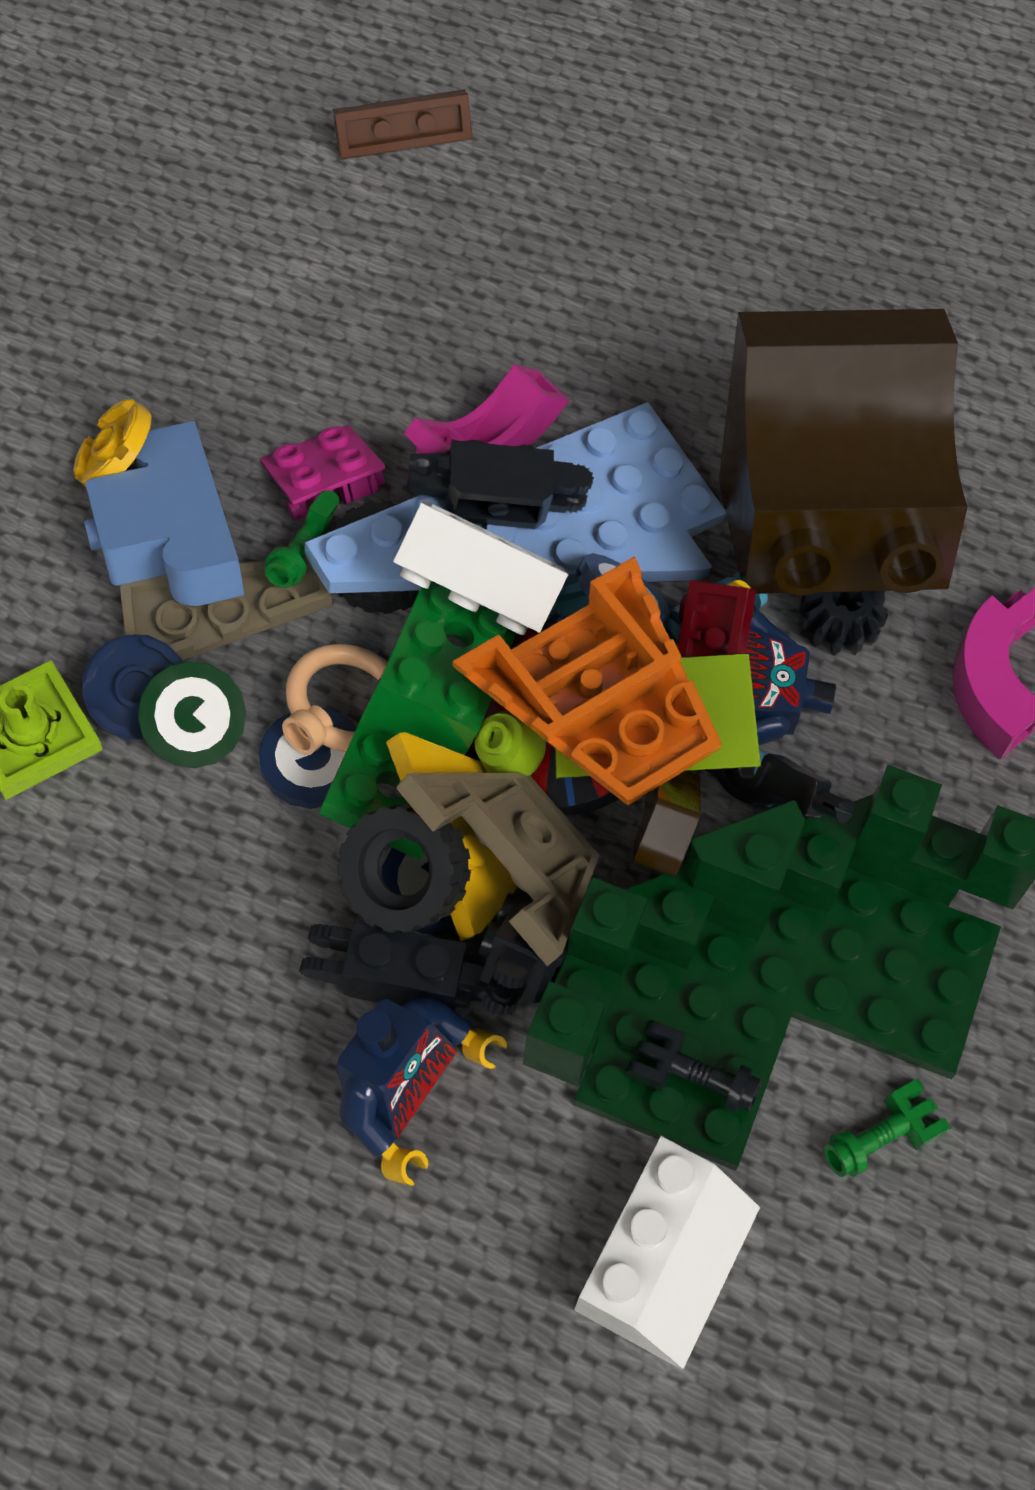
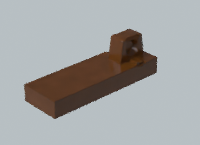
M465 89L333 109L337 146L341 159L472 139L469 97Z

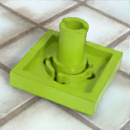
M52 660L0 685V743L6 746V749L0 748V792L5 800L103 750L99 738ZM57 715L61 716V719H60L59 722L53 721V722H51V724L49 723V720H48L49 717H50L52 720H56V719H57ZM45 748L49 749L48 753L45 756H35V753L40 754L45 751Z

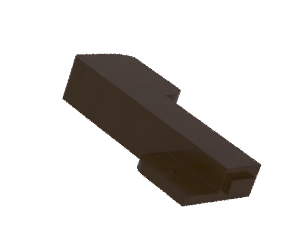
M683 771L646 794L644 816L634 841L633 862L674 877L676 876L701 816L700 777L689 774L688 771Z

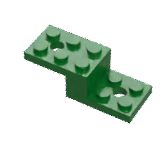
M433 581L428 589L420 588L389 660L367 702L319 810V815L350 828L352 825H357L361 821L359 818L366 813L377 811L378 808L408 803L401 794V798H389L383 795L377 787V784L385 783L396 788L401 782L386 741L398 733L406 732L457 753L466 754L479 732L492 697L453 667V661L497 635H500L509 648H511L516 632L496 622L499 615L498 612L481 604L477 612L466 609L448 599L451 592L450 589ZM446 635L459 637L466 647L452 644L446 638ZM397 839L387 845L420 860L424 853L418 844L406 839Z

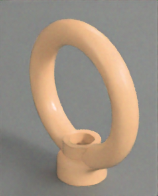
M348 644L325 645L303 655L292 667L286 683V701L291 715L283 721L282 729L289 744L304 755L312 754L322 745L346 752L354 732L334 727L330 716L324 709L316 705H310L307 696L309 680L317 671L331 665L357 667L379 680L387 661L370 650Z

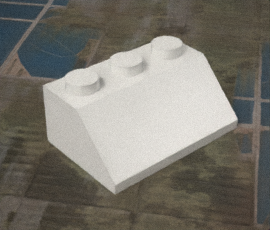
M424 499L393 561L402 566L399 575L406 580L426 589L429 588L432 581L451 590L448 599L474 612H477L480 604L499 613L496 620L497 623L521 635H525L528 627L539 633L541 632L568 576V573L562 566Z
M661 1136L578 1298L574 1311L683 1370L760 1207L715 1164Z

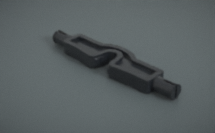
M766 754L755 775V767L704 770L717 776L724 789L734 798L743 802L762 805H783L795 800L803 816L820 818L822 814H825L840 823L847 822L852 816L851 813L842 809L854 811V803L851 800L830 792L832 783L829 780L807 771L787 757L778 754Z

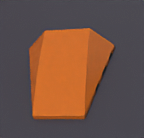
M635 556L590 582L589 603L587 606L522 644L510 649L502 637L497 635L453 661V667L626 805L632 804L658 788V786H661L721 749L722 744L693 680L689 681L683 669L680 652L674 640H670L660 619L661 612L653 594H649L641 578L642 571Z

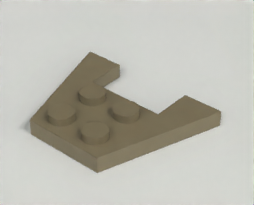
M519 772L409 773L398 784L396 789L428 827L434 832L462 816L472 827L478 841L495 854L510 872L514 883L520 889L527 892L534 900L509 922L548 967L563 953L599 854L531 775L527 776Z

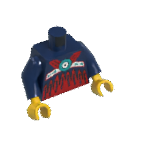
M735 580L729 584H726L730 586L750 588V586L742 580ZM754 605L745 654H749L758 744L761 746L781 739L785 734L793 735L802 709L830 714L834 703L836 684L807 678L810 651L806 647L798 645L771 623Z
M431 997L409 998L404 1000L401 1005L386 998L380 1000L373 1010L365 1013L359 1019L357 1033L338 1058L336 1065L342 1086L340 1118L343 1124L373 1156H383L381 1170L385 1178L389 1181L414 1186V1182L406 1174L407 1162L409 1161L418 1168L427 1169L428 1159L422 1151L399 1147L394 1143V1140L398 1139L458 1050L455 1046L461 1043L463 1054L468 1060L489 1069H493L496 1066L485 1059L484 1051L486 1046L491 1042L502 1048H507V1043L503 1037L481 1028L470 1029L471 1022L439 1000Z

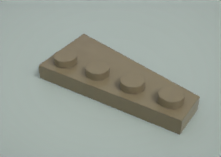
M306 557L303 559L307 566L305 576L299 584L288 588L277 587L268 580L265 574V560L239 563L244 596L200 606H187L174 600L169 590L166 575L120 585L125 635H149L163 641L182 658V661L332 606V595L327 592Z

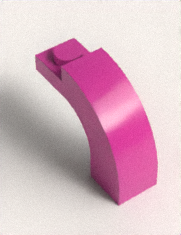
M514 364L494 392L471 413L450 422L414 418L404 434L417 447L415 450L416 454L449 453L451 440H479L488 444L531 446L549 428L570 400L538 369Z
M1035 587L1027 594L1022 590L1017 591L1004 605L993 595L985 601L972 619L955 656L953 687L961 714L975 736L999 760L1035 731V695L1017 678L1009 659V647L1035 626Z

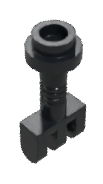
M648 1020L643 1033L650 1039L662 1043V1047L640 1040L634 1050L635 1055L654 1065L649 1067L636 1061H630L625 1071L628 1077L663 1092L670 1074H673L685 1080L689 1079L690 1082L695 1081L696 1084H700L702 1087L706 1086L707 1089L726 1096L725 1109L737 1113L739 1108L747 1112L751 1111L762 1083L761 1078L752 1075V1068L741 1065L735 1075L718 1067L712 1068V1065H707L705 1062L701 1063L700 1060L696 1061L695 1058L680 1052L685 1041L684 1032L657 1021Z

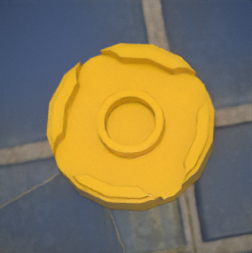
M124 399L107 410L98 420L97 426L102 430L95 440L88 436L80 446L73 469L75 479L86 487V482L89 479L126 471L138 455L149 433L152 419L149 409L142 404H138L133 399Z

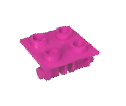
M349 424L342 427L327 428L317 437L298 444L283 445L277 448L273 454L260 458L263 467L289 498V501H286V506L293 520L302 517L305 521L309 508L322 491L334 492L333 489H336L344 504L347 505L351 503L350 495L353 501L377 493L378 487L385 484L381 470L386 469L385 464Z

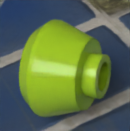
M508 710L487 717L482 722L474 740L476 753L487 773L519 772L530 776L541 764L546 751V740Z

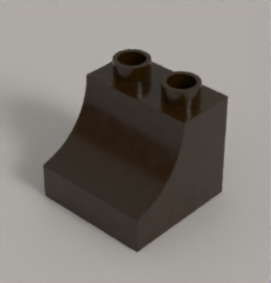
M945 309L738 312L719 483L740 579L746 582L751 589L757 591L756 594L790 593L803 596L817 592L896 591L912 593L920 590L949 589L968 506L959 476L954 433V382L958 341Z

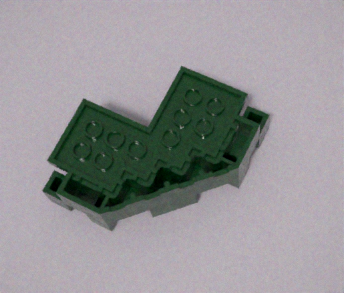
M887 765L874 794L854 801V811L842 809L852 814L851 818L845 823H840L825 814H822L820 818L812 817L805 820L797 803L793 800L691 839L683 867L679 868L675 877L664 874L627 889H622L592 877L572 925L567 954L555 983L548 982L527 1032L523 1065L578 1087L592 1053L593 1055L575 1097L574 1106L658 1140L662 1136L700 1157L735 1171L742 1158L791 1017L952 1080L958 1069L1001 926L949 907L957 892L962 890L1013 910L1035 880V819L997 805L981 833L932 816L942 784ZM648 1020L657 1021L684 1032L685 1041L680 1052L695 1058L696 1061L700 1060L701 1063L705 1062L707 1065H712V1068L718 1067L735 1075L741 1065L752 1068V1075L761 1078L762 1083L751 1111L747 1112L740 1108L737 1113L725 1109L726 1096L709 1090L706 1086L702 1087L700 1084H696L695 1081L690 1082L689 1079L685 1080L673 1074H670L663 1092L628 1077L625 1071L630 1061H636L649 1067L654 1065L635 1055L634 1050L640 1040L662 1047V1043L650 1039L643 1033Z

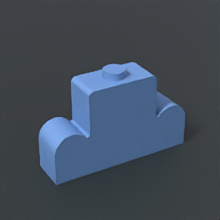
M195 421L150 430L144 445L134 459L136 469L92 478L86 482V489L94 518L84 520L91 551L102 549L111 584L117 586L166 575L169 590L174 600L187 606H200L244 596L238 556Z

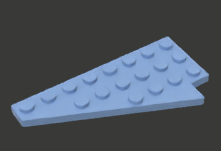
M647 402L537 447L538 449L554 450V461L569 462L574 465L579 463L581 466L585 465L586 468H590L589 471L593 472V484L588 493H586L588 495L587 502L582 511L578 510L577 513L548 511L546 521L536 529L475 524L562 566L568 573L564 585L578 582L580 576H576V569L584 557L592 553L609 557L621 564L635 556L642 571L641 577L647 582L702 580L708 577L712 568L692 537L723 522L726 517V510ZM422 494L305 542L304 554L329 594L420 590L421 586L399 575L402 566L393 561L422 500L424 499L444 509V499Z

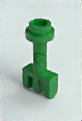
M328 490L322 491L309 508L304 525L288 547H276L265 559V574L272 584L280 588H288L299 584L307 571V566L303 560L306 557L304 554L305 542L327 534L334 511L339 503V497L336 493Z
M915 1079L890 1093L884 1100L892 1115L855 1136L845 1129L832 1134L829 1143L824 1146V1156L835 1174L840 1177H844L847 1174L855 1177L867 1170L868 1162L866 1156L891 1143L893 1140L906 1134L917 1150L948 1132L952 1127L946 1118L939 1119L926 1127L922 1119L935 1112L938 1106L932 1098L915 1107L912 1106L909 1100L916 1098L925 1090L921 1081Z

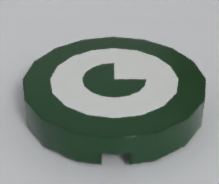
M188 661L168 666L151 679L140 697L137 719L142 738L155 755L173 766L195 769L215 764L233 751L244 733L247 712L242 692L228 674L211 664Z

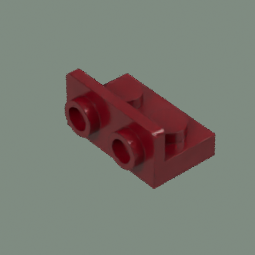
M690 580L688 593L682 597L679 607V619L682 626L679 642L676 646L681 658L745 654L757 591L745 587Z

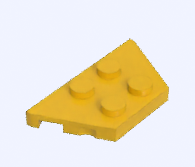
M406 732L398 733L386 741L400 781L409 773H487L480 761ZM460 816L450 823L455 829H459L464 836L462 840L465 848L469 849L471 858L468 859V870H471L470 881L466 882L464 890L467 892L463 900L456 903L454 906L456 909L450 915L459 939L462 942L480 934L501 909L508 893L513 894L518 886L512 880L507 868L489 848L478 841L472 827Z

